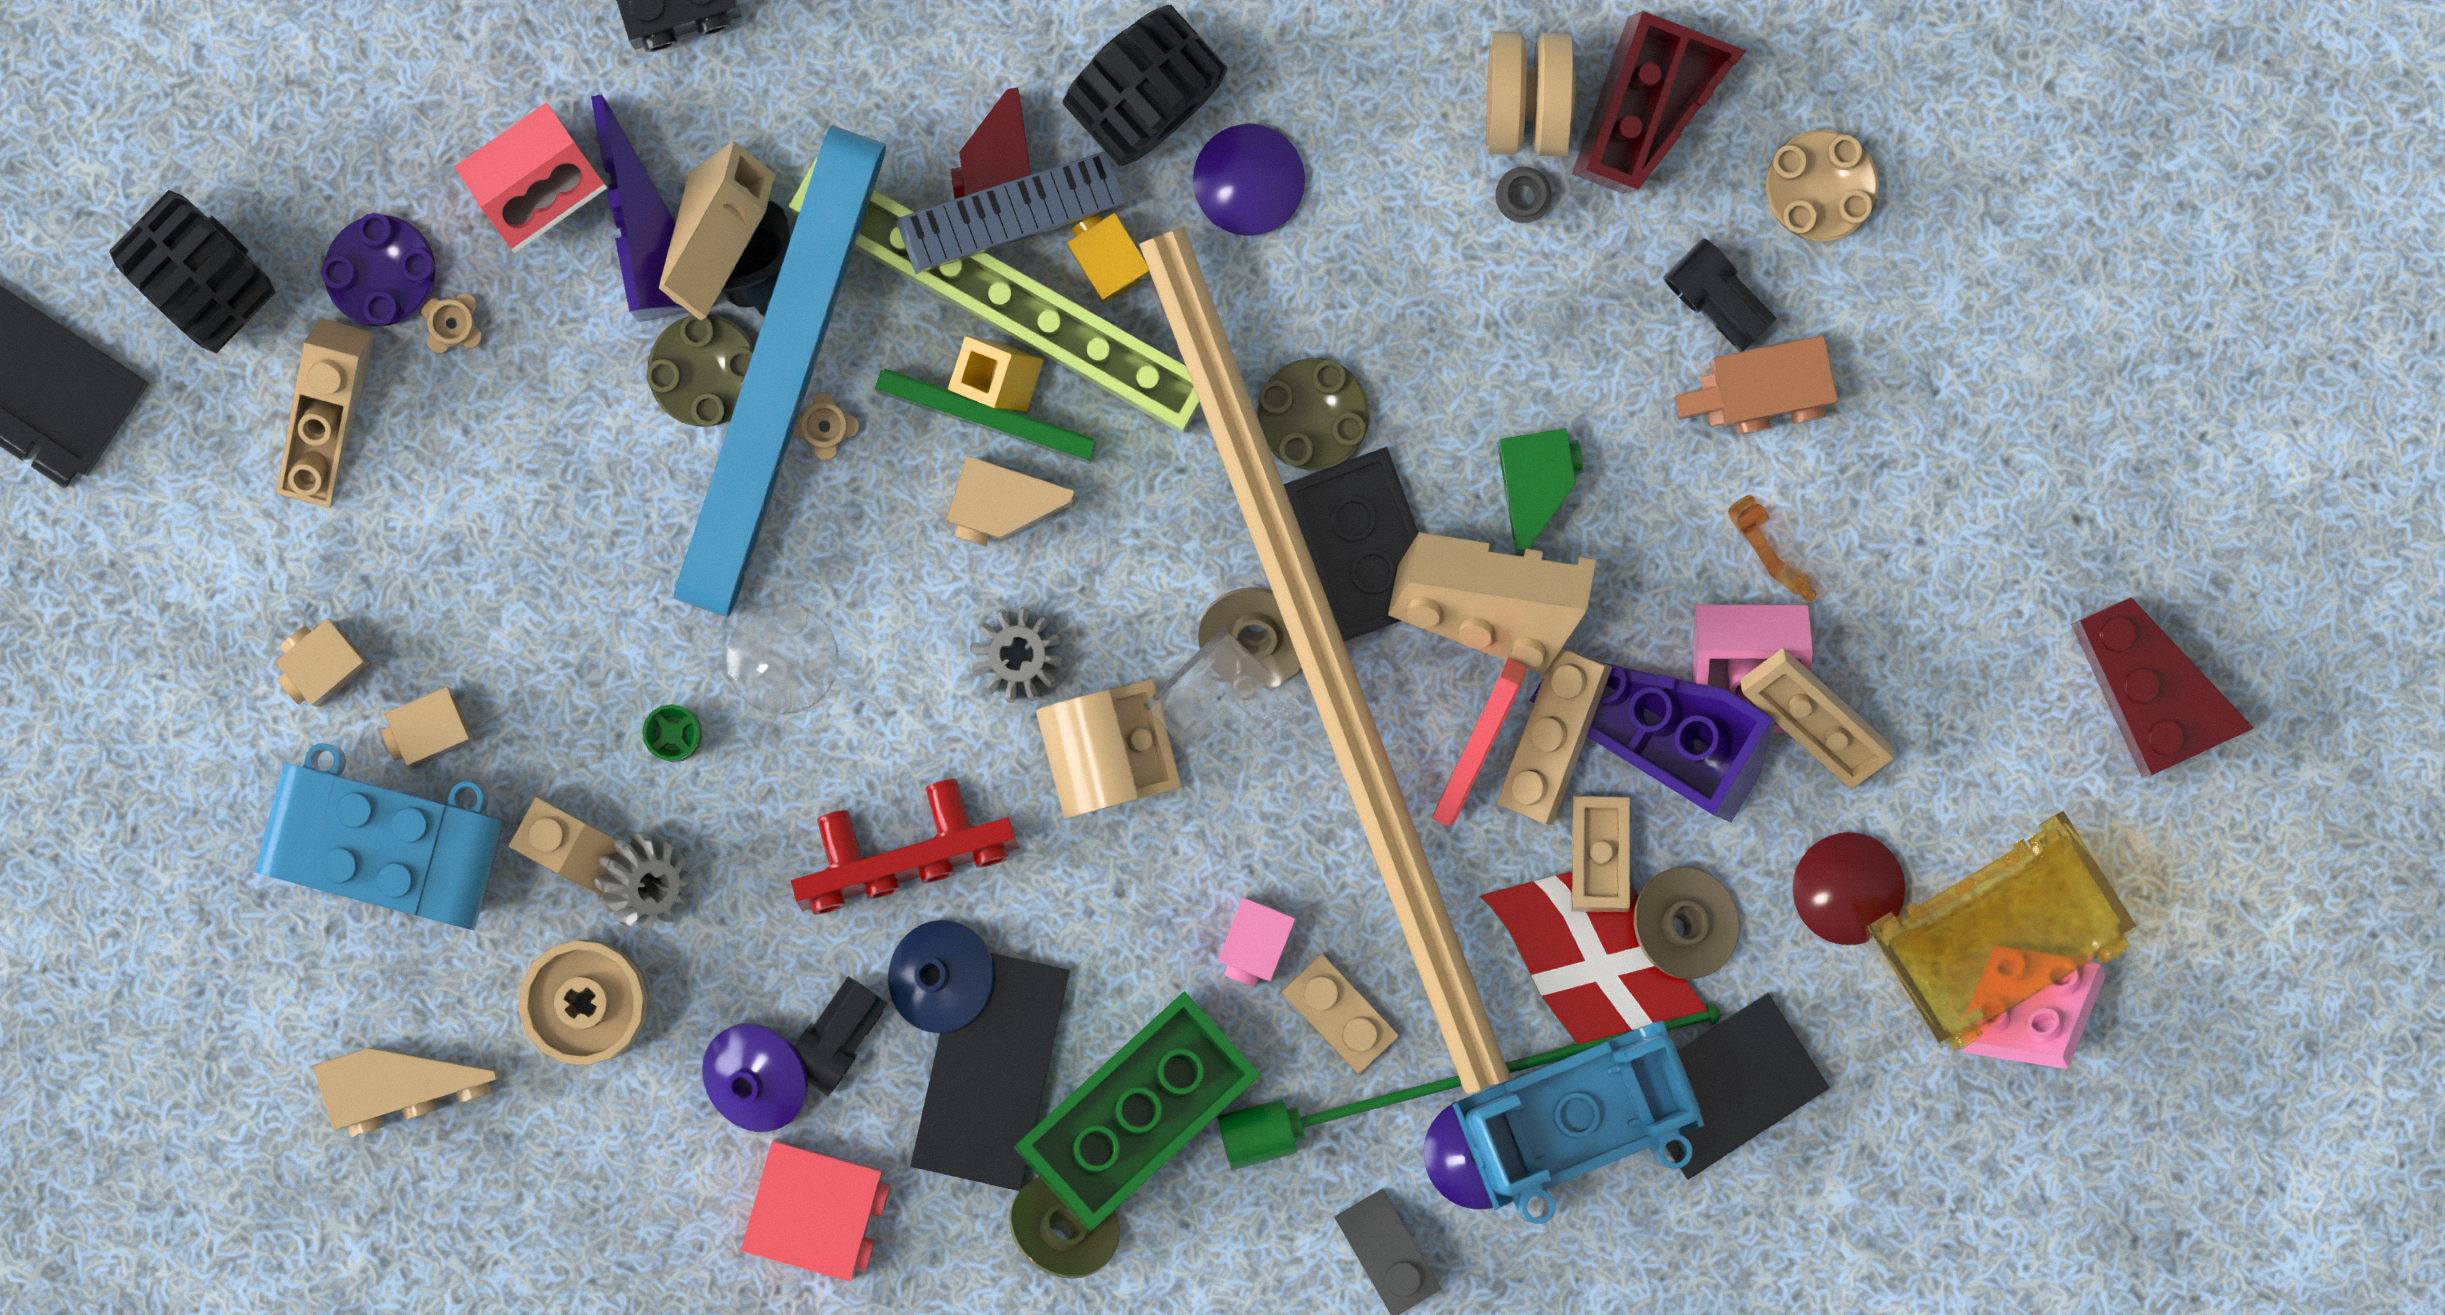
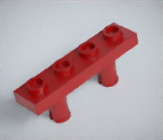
M957 779L939 781L925 788L938 835L931 840L869 858L861 856L850 814L847 810L823 815L817 819L829 866L824 871L790 880L796 902L802 911L812 909L814 915H821L845 907L844 899L866 893L868 899L892 895L900 890L899 883L919 877L922 883L944 880L955 874L954 867L975 861L978 868L999 864L1009 858L1007 852L1019 849L1009 817L979 826L970 825Z

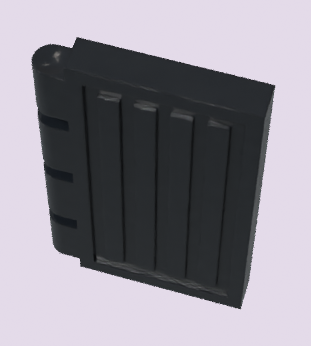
M0 285V447L23 461L34 445H39L42 448L33 460L31 467L65 489L77 471L88 477L149 385V382Z

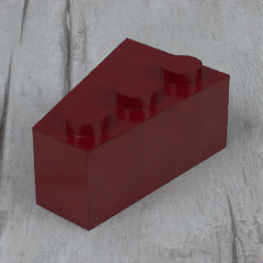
M1645 11L1628 16L1572 175L1622 194L1639 190L1681 136V132L1700 107L1706 104L1713 95L1715 88L1732 66L1738 63L1746 50Z
M2132 597L2071 624L2141 777L2154 775L2254 729Z

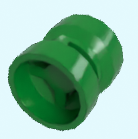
M673 704L663 705L653 710L645 719L642 729L643 741L649 752L657 758L670 762L685 761L692 757L700 748L703 738L702 725L697 716L688 709Z

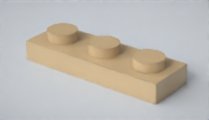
M1565 647L1561 648L1545 672L1496 804L1541 823L1554 824L1612 666Z
M1784 647L1740 679L1742 693L1764 713L1776 719L1775 723L1849 789L1852 790L1894 759L1892 744Z

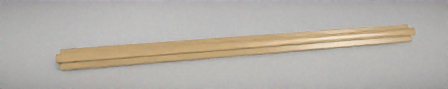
M1181 227L1140 243V248L1466 1094L1481 1091L1488 1086L1501 1083L1511 1076L1186 229Z

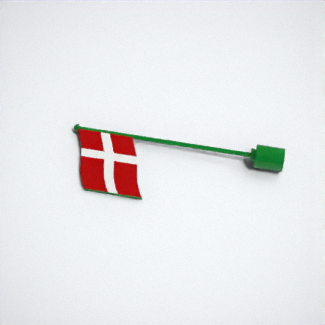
M1572 871L1479 896L1493 910L1510 933L1540 996L1576 1043L1506 1062L1509 1073L1561 1060L1660 1020L1664 1022L1667 1031L1710 1020L1711 1025L1719 1021L1720 1010L1716 1005L1706 1003L1705 1006L1685 979L1676 978L1662 972L1643 953L1634 929V909L1639 895L1631 885L1628 912L1572 911ZM1457 1075L1300 1117L1297 1107L1286 1109L1282 1098L1218 1115L1217 1120L1232 1171L1296 1154L1295 1142L1305 1140L1303 1128L1460 1087L1462 1084Z

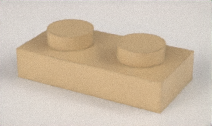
M1573 796L1572 911L1628 912L1630 905V797Z
M1322 953L1281 991L1357 1074H1360L1399 1037L1393 1028Z

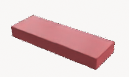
M1509 657L1507 658L1439 799L1432 817L1433 820L1448 827L1451 824L1454 825L1521 688L1527 672L1525 669L1526 665Z

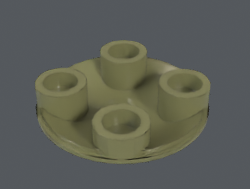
M691 315L668 326L657 338L649 355L646 379L658 404L674 419L699 427L720 425L732 418L755 347L748 335L733 322L715 315H707L706 318L700 321L694 315Z
M1307 358L1284 366L1269 379L1260 393L1257 417L1268 446L1276 457L1288 465L1299 469L1322 470L1342 463L1358 449L1368 429L1370 412L1368 399L1362 385L1348 369L1336 361Z

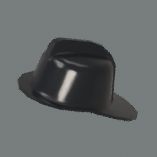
M768 201L762 220L721 290L730 303L738 307H755L762 316L766 315L790 242L789 221L783 208L775 202Z

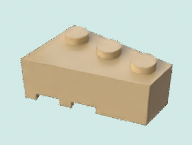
M1419 532L1398 565L1388 615L1505 661L1509 657L1526 665L1525 669L1544 675L1588 610L1596 559L1579 557L1578 564L1573 565L1542 560L1543 551L1525 549L1524 557L1489 552L1490 543Z

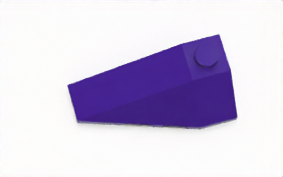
M602 94L591 96L604 170L606 174L609 173L611 180L607 191L609 205L616 228L620 229L622 236L615 238L629 312L638 322L690 313L659 289L676 222Z
M1604 663L1612 666V670L1587 737L1710 814L1732 822L1761 775L1776 719L1726 689L1700 685L1668 676L1650 674ZM1541 683L1530 699L1532 703L1535 702Z

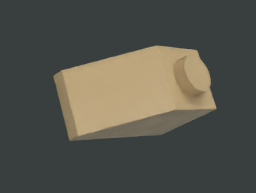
M967 456L946 521L950 525L957 526L955 537L986 547L989 537L1002 541L1072 506L1075 491Z
M535 797L508 847L602 896L604 892L595 887L593 879L607 873V869L600 864L598 857L608 856L612 859L616 855L614 840L618 839L547 800Z

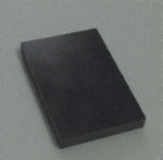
M1388 448L1378 449L1283 484L1343 641L1346 642L1401 622L1402 620L1389 616L1388 611L1398 565L1419 532Z
M1769 993L1760 996L1677 1050L1700 1106V1114L1704 1122L1703 1127L1682 1133L1692 1146V1157L1688 1164L1679 1169L1685 1178L1689 1180L1830 1088ZM1672 1140L1665 1147L1675 1161L1680 1155V1147Z

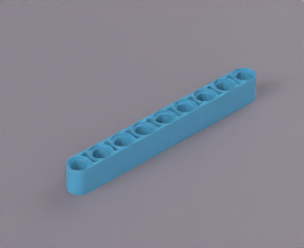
M831 125L824 138L674 593V599L727 618L734 609L886 152L885 143Z

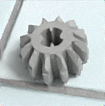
M1026 607L1020 608L1018 612V625L1011 626L1009 615L1005 609L997 611V619L1003 628L998 633L985 622L979 625L978 629L980 632L992 640L990 646L978 642L970 644L971 653L989 655V661L978 663L972 667L973 674L981 676L994 670L996 674L987 682L984 689L987 693L993 694L997 691L1003 680L1008 682L1005 700L1009 703H1014L1017 698V684H1024L1026 695L1030 701L1037 700L1038 691L1032 680L1038 677L1050 688H1053L1057 683L1052 675L1043 670L1045 664L1057 668L1065 666L1064 657L1046 655L1047 649L1058 647L1063 643L1061 634H1054L1041 640L1039 636L1048 628L1051 621L1048 617L1042 616L1038 619L1032 630L1027 628L1030 610ZM1015 640L1026 641L1028 643L1025 645V649L1027 651L1033 649L1034 657L1032 662H1022L1020 670L1014 671L1007 668L1010 665V661L1008 659L1002 661L1003 648H1013Z
M634 832L630 845L622 839L614 840L616 855L612 859L608 856L598 857L600 864L607 869V873L593 879L595 887L604 892L598 900L601 907L609 913L614 912L615 920L624 926H631L636 922V925L642 929L652 930L656 916L664 922H673L670 907L674 902L678 905L688 904L686 897L679 891L681 887L694 882L691 874L682 869L688 861L685 854L676 848L672 849V842L662 835H655L651 839L644 832ZM642 877L646 879L644 884L640 882Z

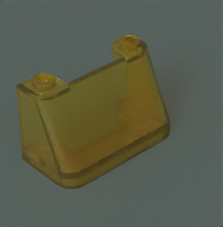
M2064 810L2039 824L2041 832L2027 841L2031 846L2030 848L2024 839L2015 843L2013 850L1921 905L1918 906L1914 903L1907 907L1905 921L1901 916L1895 918L1892 912L1867 926V943L1939 1048L1951 1045L1954 1052L1964 1049L1984 1035L1980 1028L1981 1026L2096 958L2103 965L2121 956L2131 948L2127 939L2135 932L2136 924Z

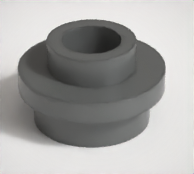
M1517 167L1505 173L1498 182L1495 192L1496 204L1500 212L1507 219L1522 224L1531 223L1541 218L1548 210L1552 198V191L1547 178L1538 170L1530 167ZM1518 186H1528L1534 193L1533 202L1526 206L1517 204L1513 199V190Z

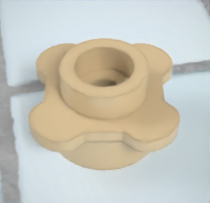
M462 293L455 300L446 299L439 301L432 298L424 303L422 315L427 319V326L430 332L426 340L430 350L443 354L449 347L463 345L468 349H473L480 344L482 332L476 327L474 318L477 302L471 295ZM451 318L457 321V326L454 329L447 327V321Z
M819 393L813 398V405L805 411L804 415L798 416L793 435L799 439L804 438L814 448V455L818 459L830 460L835 457L837 447L846 437H854L857 434L859 425L855 416L845 415L836 406L835 398L831 394ZM823 421H827L830 424V429L827 432H822L819 428L820 423Z

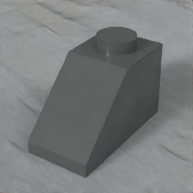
M1383 1188L1334 1216L1390 1315H1399L1442 1290Z

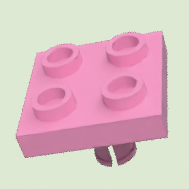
M1995 948L1958 1037L1963 1053L2069 1069L2105 979L2101 965Z

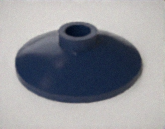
M947 920L927 922L911 930L896 947L888 971L890 996L900 1015L914 1027L931 1033H951L970 1025L982 1014L989 1003L995 982L993 958L984 940L971 928L961 923ZM936 965L940 971V978L936 984L931 986L927 981V973L931 966Z

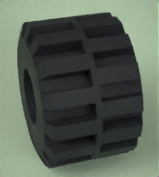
M1168 4L1147 13L1108 42L1075 78L1062 102L1118 166H1124L1145 156L1187 121L1216 91L1228 67L1177 10Z
M168 190L109 250L115 266L155 307L197 345L216 354L276 293L270 278L246 255L249 250L212 215L208 218L187 198L171 190Z

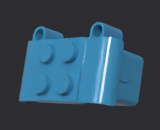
M326 743L316 744L308 750L303 767L287 762L283 763L254 869L255 873L449 925L475 930L504 825V820L481 814L486 809L489 800L487 791L483 786L469 781L459 782L451 789L447 804L445 805L343 778L339 775L346 766L345 754L339 747ZM328 750L334 757V763L329 770L323 772L318 766V758L321 753ZM472 788L477 794V803L473 808L466 810L461 805L460 797L463 791Z
M1662 1020L1452 1104L1494 1210L1514 1202L1519 1216L1524 1221L1534 1224L1548 1222L1555 1213L1556 1204L1554 1198L1546 1189L1644 1149L1650 1148L1654 1160L1662 1167L1674 1169L1684 1167L1692 1157V1146L1682 1133L1704 1126L1700 1114V1106L1676 1046L1669 1037ZM1673 1140L1680 1147V1155L1675 1161L1670 1162L1665 1157L1664 1148L1668 1142ZM1538 1195L1544 1201V1210L1541 1215L1533 1217L1529 1214L1527 1205L1532 1197Z

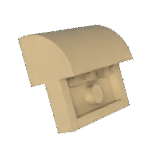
M1153 679L1099 691L1035 710L1064 819L1182 788Z

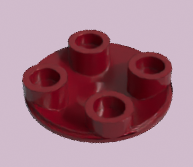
M1859 833L1834 834L1821 839L1810 847L1797 864L1792 888L1794 904L1804 924L1822 939L1840 945L1863 944L1884 934L1898 918L1905 899L1903 871L1894 854L1878 840Z

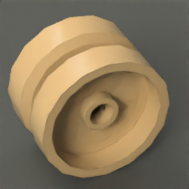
M1492 31L1487 79V154L1516 155L1523 145L1526 120L1532 121V147L1538 156L1566 157L1568 155L1571 121H1574L1576 101V70H1573L1572 35L1566 33H1542L1536 41L1534 65L1531 68L1527 67L1526 40L1521 32Z
M575 940L550 948L532 963L521 983L518 1010L525 1033L542 1053L561 1063L587 1066L616 1058L636 1042L648 1019L650 995L644 974L628 954L608 943ZM591 992L594 994L595 998L591 1003L596 1008L591 1013H582L577 1008L576 999L580 993Z

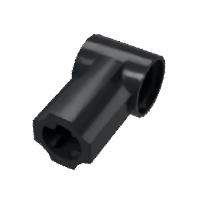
M1702 238L1663 276V280L1677 296L1683 293L1679 298L1696 313L1701 311L1739 352H1743L1777 318L1736 277L1738 271L1728 258L1709 240Z
M850 976L846 978L815 1024L810 1023L794 1045L804 1062L808 1083L828 1097L856 1059L857 1054L854 1052L866 1035L870 1033L883 1014V1010L888 1005L886 1001Z

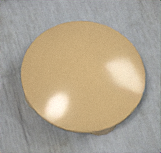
M1812 130L1792 138L1776 152L1767 173V199L1776 219L1794 235L1810 241H1834L1856 231L1872 213L1878 196V174L1869 153L1856 138L1832 130Z

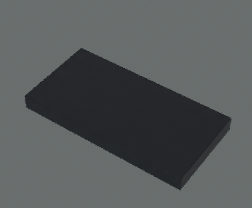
M991 953L995 968V982L992 996L986 1008L975 1021L965 1028L951 1033H940L910 1167L1020 1191L1027 1163L1013 1147L1036 1126L1070 970Z

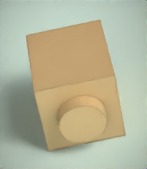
M449 687L384 713L389 724L388 727L381 729L386 746L394 760L403 757L405 765L409 767H415L475 741L455 692Z

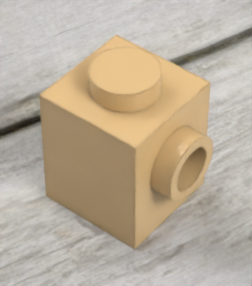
M328 618L312 631L307 626H304L293 633L280 646L285 654L275 661L284 673L277 680L287 694L298 705L307 700L311 706L315 707L321 706L370 665L337 623Z

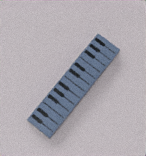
M1103 151L902 216L896 223L915 274H919L1121 208L1126 204L1109 156Z

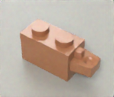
M1824 335L1715 357L1709 362L1711 374L1700 377L1702 390L1679 394L1674 397L1679 420L1708 414L1710 427L1722 425V428L1736 426L1738 435L1752 434L1771 429L1769 419L1791 415L1793 424L1819 420L1826 417L1825 407L1833 406L1838 402Z

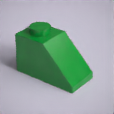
M1567 428L1502 438L1497 442L1515 554L1525 552V549L1531 547L1575 486L1574 474L1584 472L1579 441H1569Z

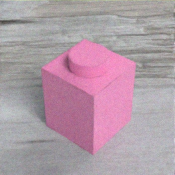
M1243 897L1218 958V961L1228 965L1224 976L1254 988L1259 977L1271 981L1296 918Z

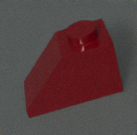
M1010 88L1004 92L959 152L961 167L950 169L955 199L1031 175L1018 88Z

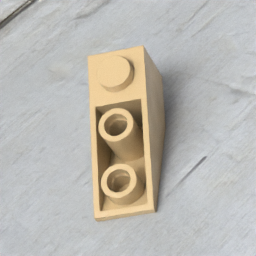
M735 141L689 172L659 285L661 291L700 321L707 317L767 209L775 177L773 171Z
M320 318L304 341L276 494L328 508L331 507L367 377L375 332Z
M376 1047L366 1048L313 1065L332 1129L337 1130L348 1127L351 1137L384 1127L380 1116L402 1110L404 1118L407 1120L436 1111L438 1109L435 1099L453 1093L457 1094L459 1103L491 1094L489 1082L502 1078L500 1070Z

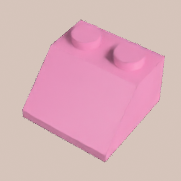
M1695 604L1692 640V683L1726 689L1761 710L1742 693L1741 678L1783 647L1811 672L1813 646L1808 605ZM1774 723L1772 733H1787L1777 723Z

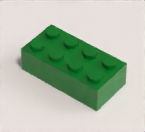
M1184 991L1013 1148L1090 1232L1257 1080L1261 1074Z

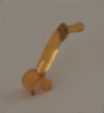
M1750 494L1731 505L1728 509L1729 518L1740 534L1747 538L1770 576L1793 594L1802 595L1806 601H1813L1816 598V591L1810 586V578L1785 564L1777 556L1761 532L1759 526L1770 520L1764 507L1761 504H1757L1755 498Z

